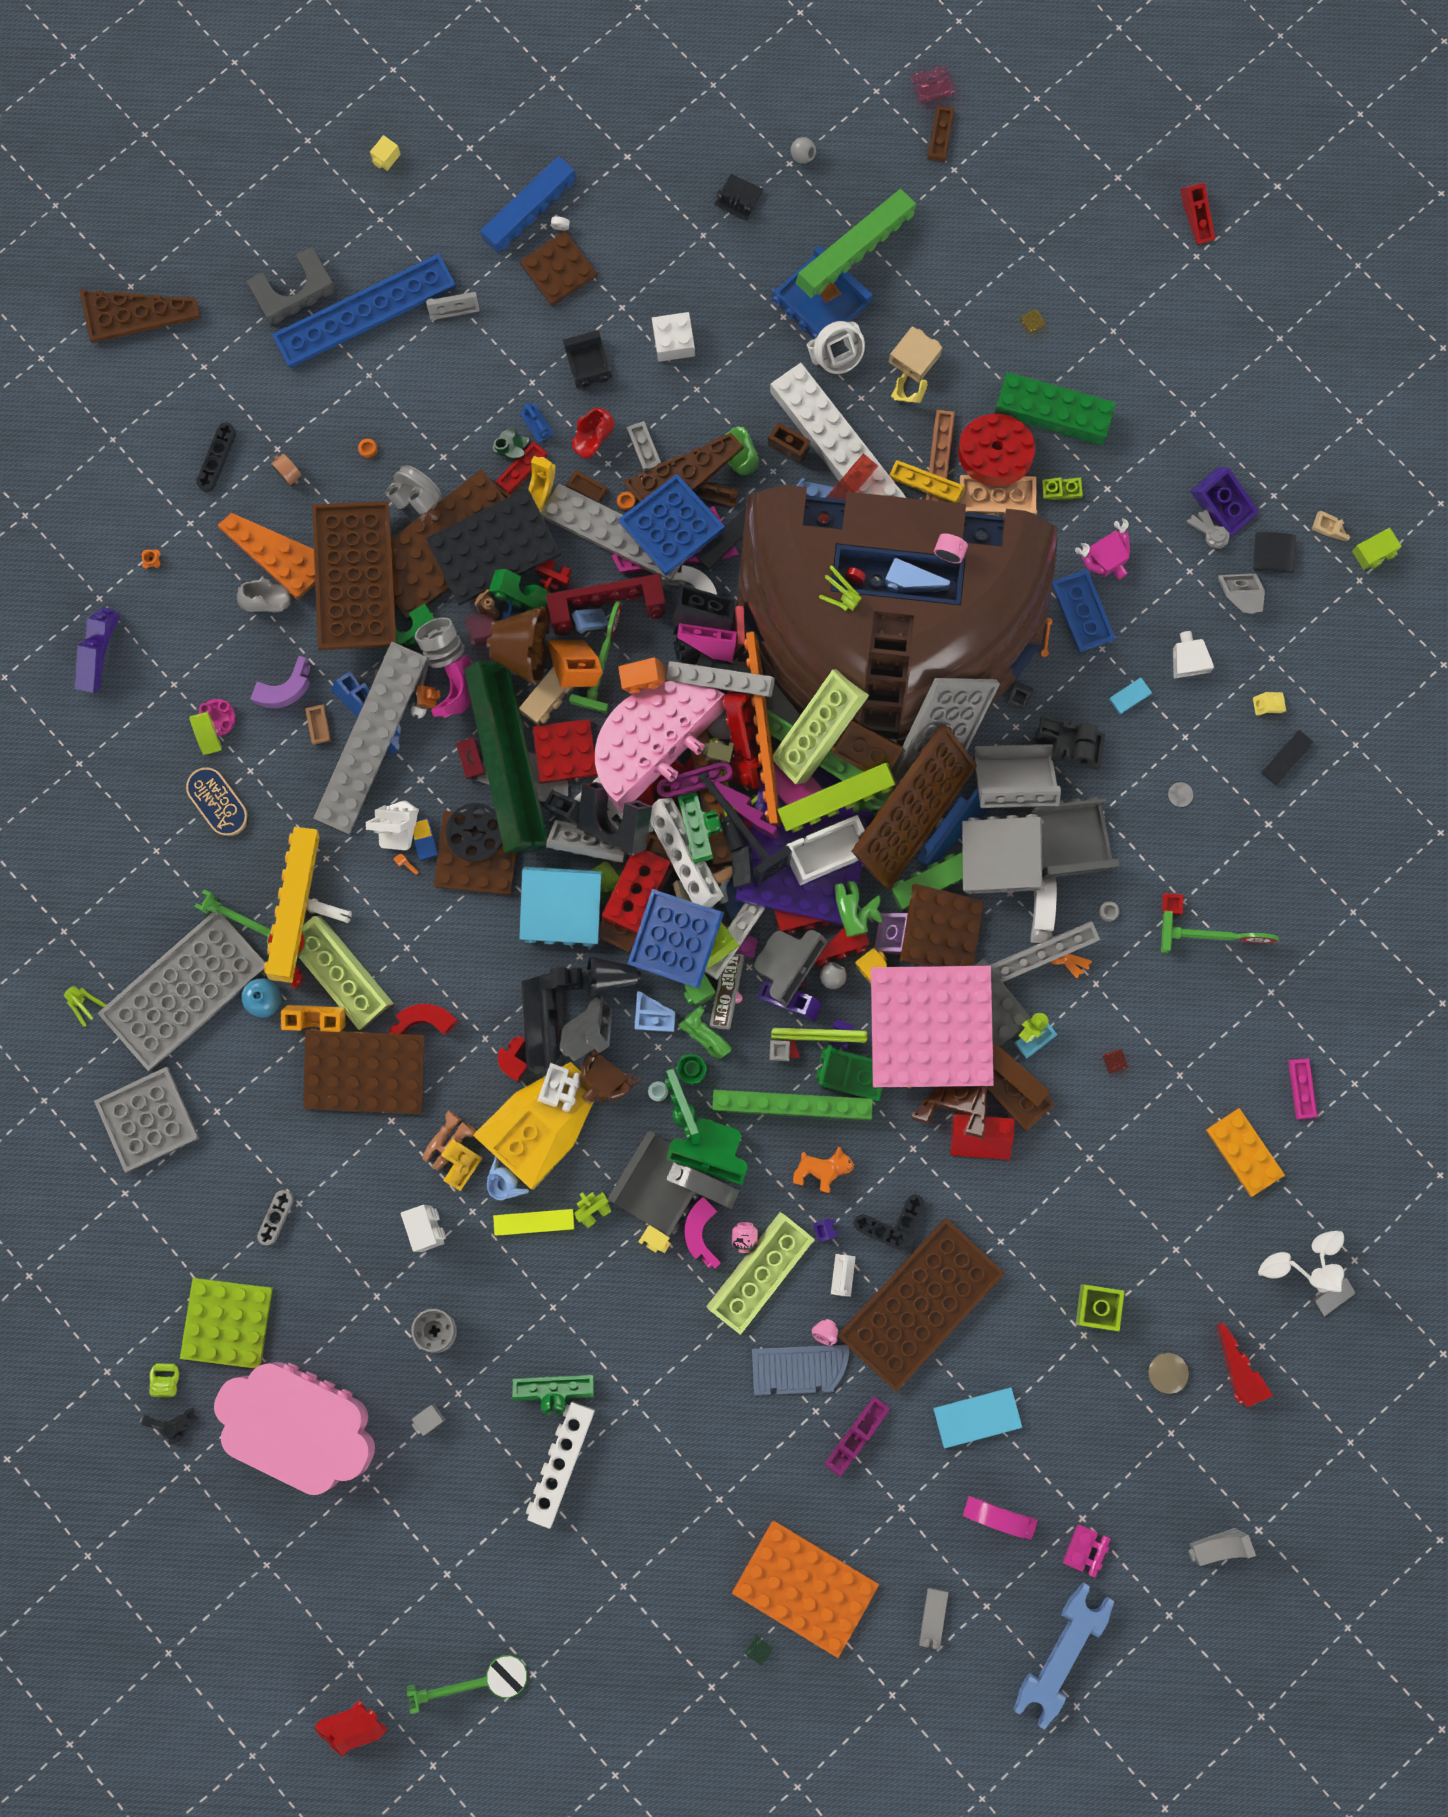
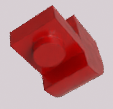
M519 1035L510 1041L508 1052L500 1048L498 1053V1064L501 1070L518 1083L528 1069L527 1064L517 1058L525 1045V1039Z

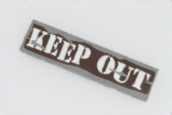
M734 954L719 976L710 1020L711 1028L730 1030L744 962L743 955Z

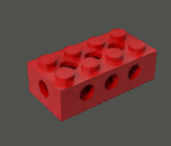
M649 851L630 855L602 914L603 920L637 935L652 889L660 891L671 868V861ZM642 870H649L650 874L643 877L640 875ZM633 888H642L639 894L632 893ZM628 904L634 906L633 910L630 912H625L623 910V908Z

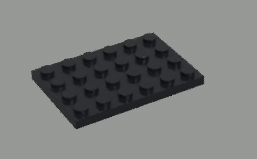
M528 488L426 538L459 606L478 597L487 589L489 590L495 570L507 569L520 576L561 556V552Z

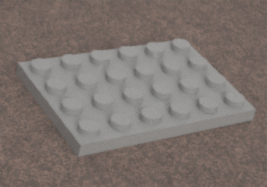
M935 678L902 746L903 750L891 770L894 778L902 779L912 763L918 758L922 749L927 745L941 724L948 726L967 751L1000 683L996 679Z

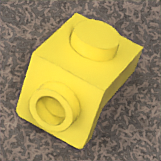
M1265 692L1253 697L1257 716L1265 713H1282L1286 711L1283 692Z

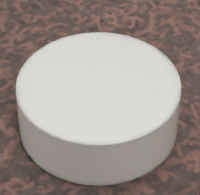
M552 217L551 227L559 231L569 229L570 221L568 219Z

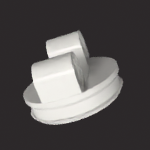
M838 321L827 325L816 339H812L807 343V348L815 365L820 364L826 371L833 374H843L852 370L860 362L865 350V341L858 324L855 322ZM843 339L849 351L834 358L830 345Z

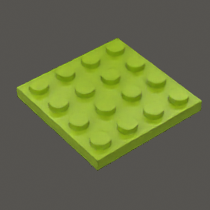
M192 1278L180 1359L248 1368L260 1366L262 1364L273 1288Z

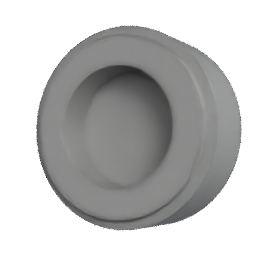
M1110 901L1102 904L1099 909L1101 919L1107 922L1114 921L1119 916L1117 904Z

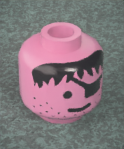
M740 1222L732 1229V1245L734 1248L739 1249L740 1253H749L751 1249L756 1248L758 1245V1230L753 1226V1223Z

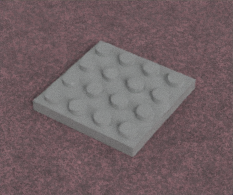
M168 1067L94 1101L125 1173L199 1139Z

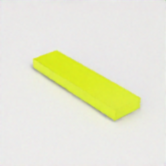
M573 1209L493 1215L495 1236L575 1229Z

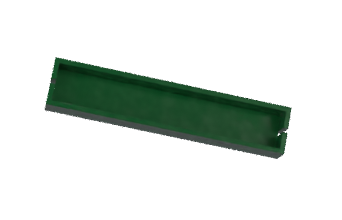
M477 661L464 670L504 853L536 852L546 847L547 835L510 670L497 662Z

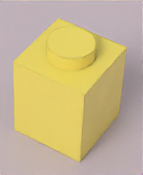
M384 135L370 151L373 164L378 168H384L386 171L389 170L401 155L398 145Z

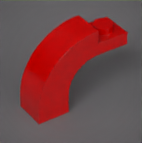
M417 1004L399 1012L395 1017L401 1022L399 1024L395 1023L389 1029V1032L405 1034L416 1024L429 1023L446 1036L459 1021L439 1006Z

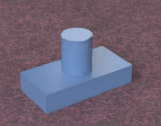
M602 609L576 610L571 614L575 621V629L580 634L587 630L605 629L609 624Z

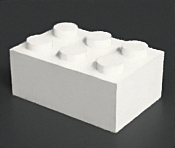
M421 1205L401 1212L413 1252H423L445 1244L444 1239H446L443 1228H440L437 1220H440L436 1208L434 1209L429 1205Z

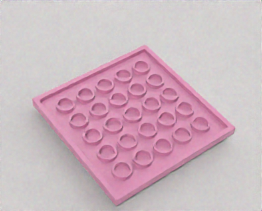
M991 966L871 968L873 1087L993 1086Z

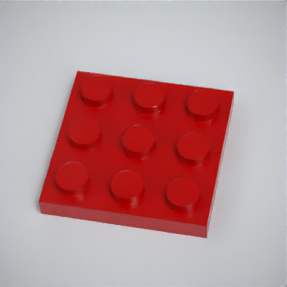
M590 719L533 727L540 784L598 776Z

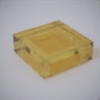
M1037 309L1020 317V322L1029 335L1046 325Z

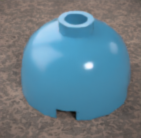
M255 979L244 987L242 1003L251 1015L258 1018H266L273 1015L281 1005L282 993L273 981Z

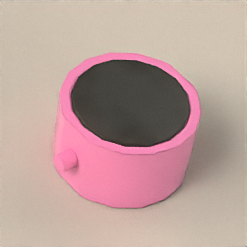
M940 534L934 554L945 561L961 563L968 544L955 535Z

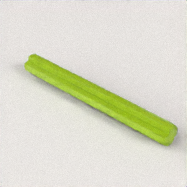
M773 1028L771 1031V1037L774 1040L865 1043L868 1039L867 1031Z

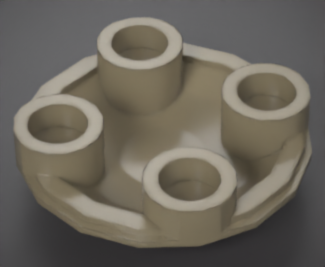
M1172 1353L1159 1354L1151 1362L1148 1371L1149 1381L1154 1388L1167 1394L1177 1393L1183 1389L1189 1376L1188 1366L1184 1360Z

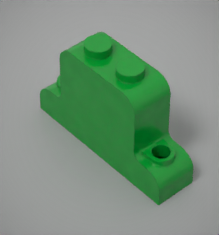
M702 1118L695 1122L699 1131L700 1143L693 1145L691 1139H674L671 1142L666 1160L742 1185L748 1166L744 1160L735 1156L741 1139V1134L738 1130L731 1126H725L713 1120Z

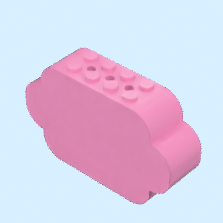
M281 1362L260 1365L252 1371L250 1376L237 1377L227 1381L221 1387L215 1399L214 1411L218 1420L225 1425L221 1434V1443L226 1453L231 1457L310 1495L324 1493L333 1488L339 1481L351 1480L365 1472L369 1467L375 1453V1443L372 1436L364 1430L368 1421L367 1409L360 1400L352 1397V1392L346 1389L338 1390L334 1388L335 1384L330 1381H319L316 1379L317 1375L308 1371L306 1373L299 1371L300 1367L295 1364Z

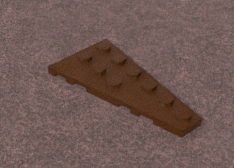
M79 289L91 343L201 318L196 298L175 296L167 298L161 297V295L145 296L144 294L123 292L104 293L97 290L96 292H89Z
M729 433L711 441L710 444L692 449L691 452L685 455L681 454L656 465L655 468L649 471L638 473L637 476L631 479L627 478L623 482L640 502L676 474L695 492L740 453L744 447L732 433Z

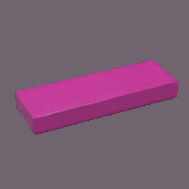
M1309 1058L1289 1060L1288 1065L1296 1120L1317 1118Z

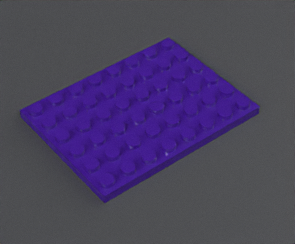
M820 766L812 774V777L822 789L842 782L841 779ZM760 778V786L754 808L763 812L765 816L764 822L770 824V822H767L765 811L768 810L767 803L764 802L763 791H766L765 783L763 784ZM778 798L779 808L784 807L785 805H784L783 802ZM842 807L838 809V814L828 817L827 814L821 816L822 821L812 825L807 822L802 825L803 829L794 833L792 830L786 831L781 820V826H775L779 833L776 840L764 835L752 826H750V831L771 857L789 843L801 838L805 839L808 835L858 815L866 831L871 822L872 811L868 812V810H865L861 813H853V807L850 809ZM747 840L749 847L752 848L754 875L756 866L764 861ZM856 861L802 885H799L789 865L760 886H757L754 882L753 885L737 889L735 901L844 926L836 902L835 884L842 883L846 895H849L847 882L855 881L858 887L862 863Z

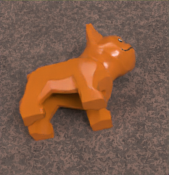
M839 1146L832 1157L824 1160L807 1156L803 1152L799 1166L794 1172L793 1183L803 1186L804 1177L811 1173L821 1180L820 1191L830 1193L831 1182L839 1175L850 1173L854 1168V1162L842 1152Z

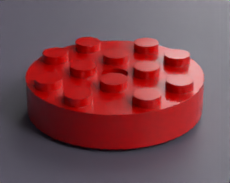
M988 414L971 421L963 430L958 447V458L964 471L974 480L990 486H1005L1022 479L1030 470L1035 454V441L1030 430L1021 421L1003 414Z

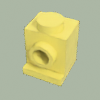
M651 1225L647 1227L639 1240L641 1244L644 1241L647 1242L646 1247L655 1253L659 1250L665 1254L671 1244L668 1242L670 1239L668 1236Z

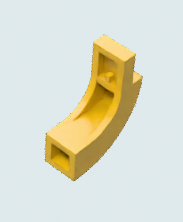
M534 456L531 461L532 477L529 491L541 513L551 493L555 477V465L544 457L538 458Z

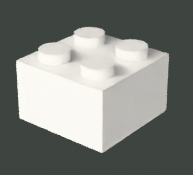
M689 312L652 317L658 362L695 356Z

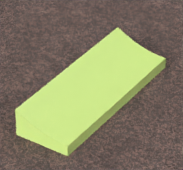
M837 669L832 670L773 754V761L795 784L806 783L869 695L851 683Z
M313 916L303 925L302 930L306 935L307 944L305 951L299 958L339 1007H345V1014L358 1030H363L394 1003L322 916Z
M780 1212L758 1239L756 1248L751 1249V1252L744 1257L706 1307L741 1335L815 1239Z

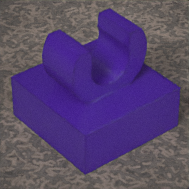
M829 1218L813 1223L819 1242L836 1238L835 1235L840 1233L839 1230H833L832 1224L837 1223L836 1220H830Z

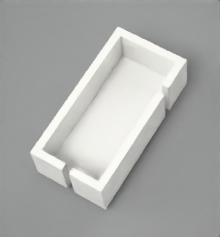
M858 815L808 835L805 839L801 838L787 844L792 850L790 866L799 885L859 861L851 852L859 841L858 837H861L865 831Z

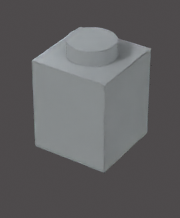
M434 1403L412 1418L414 1422L412 1426L418 1434L421 1433L424 1436L446 1419Z

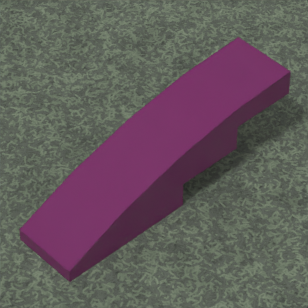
M715 782L716 788L739 817L759 832L776 840L779 835L777 827L764 822V813L751 807L750 797L719 782Z
M874 1396L823 1465L838 1477H841L851 1461L855 1459L864 1444L872 1436L890 1408Z

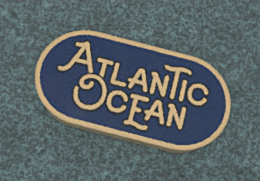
M200 768L189 776L186 784L187 794L216 833L224 836H235L242 832L247 824V809L223 776L212 768Z

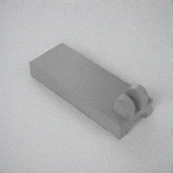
M476 292L439 299L430 298L426 301L430 320L480 311Z
M645 422L627 427L643 471H649L655 468L656 465L661 464Z
M927 1588L919 1646L940 1649L948 1591Z

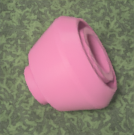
M828 1319L822 1320L812 1328V1336L820 1343L831 1346L837 1342L838 1329L833 1321Z

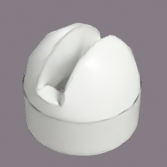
M416 702L413 703L411 707L412 716L414 717L416 714L418 719L424 717L427 707L417 706Z

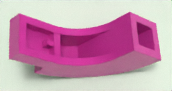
M463 655L455 662L444 666L450 680V692L442 703L431 710L434 717L443 716L445 718L453 714L463 713L471 704L464 670L472 665L468 655Z
M702 1197L694 1205L687 1217L685 1239L688 1249L695 1259L702 1254L704 1258L701 1260L709 1268L713 1266L716 1269L721 1262L705 1246L702 1231L706 1222L717 1211Z
M971 1496L968 1497L963 1513L964 1517L988 1527L1031 1540L1038 1521L1035 1518L1006 1510Z

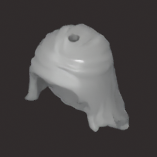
M263 576L260 580L245 582L241 587H238L237 603L241 609L247 612L263 611L275 613L288 609L291 604L290 593L282 585L273 584Z

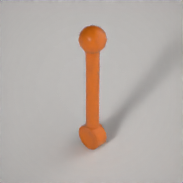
M1047 618L1045 622L1046 632L1044 647L1041 651L1042 657H1047L1049 654L1047 646L1050 625L1053 622L1051 618Z

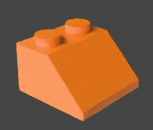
M655 657L618 666L622 689L630 694L639 693L641 689L645 688L656 689L659 687L658 685L665 684L667 666Z

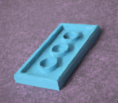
M1011 1387L933 1408L944 1449L1022 1428Z

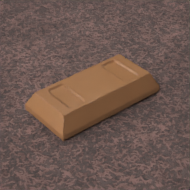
M324 704L305 708L312 745L330 742L331 738Z

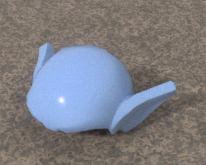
M495 1156L487 1177V1189L490 1196L496 1200H505L527 1194L529 1192L528 1189L517 1188V1176L506 1167L499 1168V1159Z

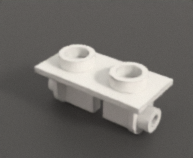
M835 1255L831 1294L851 1297L855 1256Z

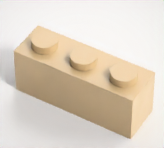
M553 666L520 706L519 710L521 714L535 725L545 724L550 718V712L561 705V699L565 694H570L574 687H560Z

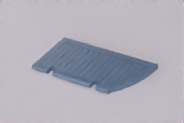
M847 1345L752 1349L754 1396L771 1395L770 1388H777V1395L816 1393L815 1386H822V1393L834 1392V1388L845 1372L849 1358V1347Z

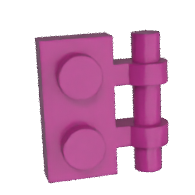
M1077 1524L1063 1563L1082 1572L1085 1565H1089L1091 1568L1088 1575L1096 1578L1098 1570L1101 1571L1103 1566L1101 1564L1103 1557L1110 1548L1108 1545L1111 1539L1103 1535L1099 1543L1095 1541L1097 1532ZM1092 1547L1098 1549L1094 1560L1088 1558Z

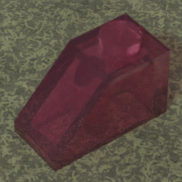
M479 613L470 614L469 617L465 618L469 640L472 645L487 642V638L491 637L492 634L491 623L495 620Z

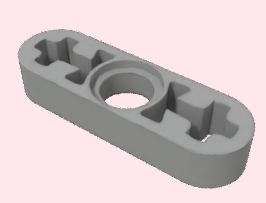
M281 1190L275 1194L257 1235L258 1241L262 1245H272L276 1242L294 1201L291 1192ZM286 1194V1198L289 1200L287 1203H283L281 1207L285 1208V1211L274 1209L275 1205L280 1207L281 1200L279 1197ZM274 1212H278L281 1215V1220L277 1224L272 1223L270 1220V1216ZM266 1225L277 1227L276 1231L271 1229L270 1236H272V1239L265 1242L263 1233H268L270 1229Z

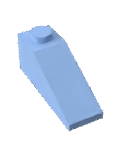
M895 558L886 576L884 585L893 592L947 591L950 581Z

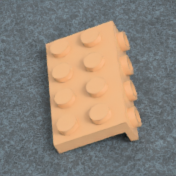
M960 475V484L966 488L960 499V504H966L965 513L1004 516L1007 508L1026 510L1037 515L1036 477L1024 476L1019 481L1009 485L990 486L974 480L969 475Z

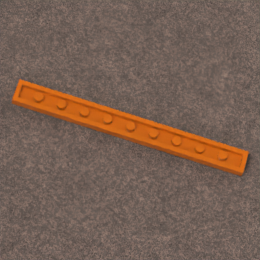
M755 632L746 633L747 639L744 640L745 649L749 653V658L746 660L747 667L751 670V674L763 675L758 636ZM754 695L751 696L753 708L755 707L756 709L754 724L758 726L756 741L757 745H760L761 753H758L760 765L762 764L763 766L761 781L763 784L765 783L766 790L763 791L764 802L768 806V810L765 811L766 820L772 826H781V818L777 811L779 809L766 697Z

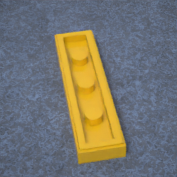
M896 460L889 474L893 481L951 503H959L966 489L964 485Z

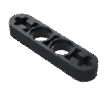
M222 423L217 428L196 482L203 492H211L215 488L236 437V431L230 423ZM229 429L231 433H227L226 435H224L223 431H227ZM223 445L225 449L222 453H216V446ZM213 461L218 463L215 470L208 469L209 463ZM207 478H208V481L210 482V484H206V485L204 486V485L202 484V482H203V481L206 482V481H207Z

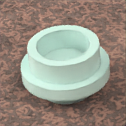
M657 1081L650 1085L648 1094L652 1100L662 1101L667 1097L668 1090L663 1082Z

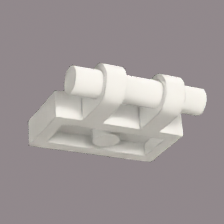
M550 1063L537 1101L553 1107H557L558 1101L564 1103L562 1110L570 1112L571 1106L574 1105L576 1100L574 1098L576 1091L579 1090L581 1085V1075L574 1073L573 1078L567 1077L569 1069ZM564 1085L569 1086L567 1094L561 1093Z

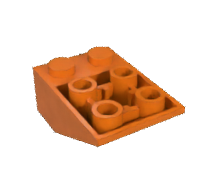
M547 640L560 687L597 686L602 674V668L598 656L584 640Z

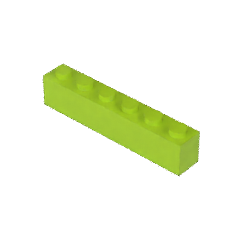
M888 762L779 808L777 811L786 831L792 830L794 833L803 829L802 825L807 822L810 825L822 821L821 816L826 814L828 817L834 816L839 813L838 809L842 807L850 809L857 806L856 801L864 799L866 802L875 798L874 794L882 791L885 794L894 790L893 786L897 783Z

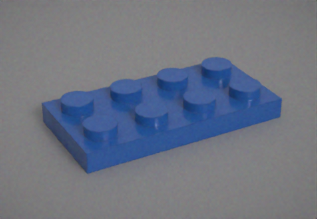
M1088 569L1053 581V591L1079 653L1115 640V635Z

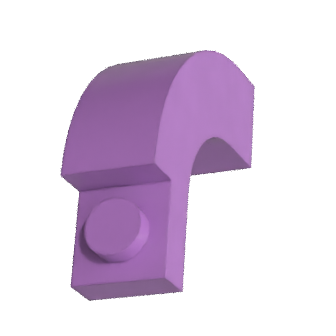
M298 657L291 677L281 685L269 686L257 682L250 700L254 704L266 708H282L296 702L304 695L310 685L309 680L305 677L308 676L311 668L307 658Z

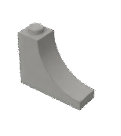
M1236 1528L1189 1543L1191 1549L1188 1550L1192 1562H1196L1199 1566L1230 1558H1251L1256 1556L1249 1535Z

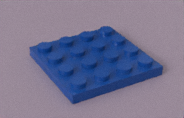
M678 474L618 519V523L665 576L725 531V526Z
M652 889L627 964L699 988L724 912Z

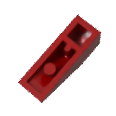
M1196 183L1180 188L1183 207L1196 244L1215 240L1205 183Z

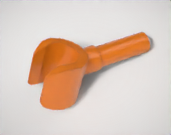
M399 854L394 857V861L399 867L405 864L415 875L419 873L404 855Z

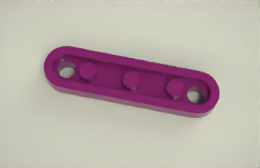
M725 762L709 765L679 774L676 779L672 776L674 779L672 782L667 778L662 779L657 784V792L664 799L675 798L679 795L706 789L707 787L703 782L700 783L698 777L704 772L709 774V779L713 784L715 782L723 784L731 780L733 770ZM722 771L727 772L725 776H720ZM670 787V792L666 793L665 789Z

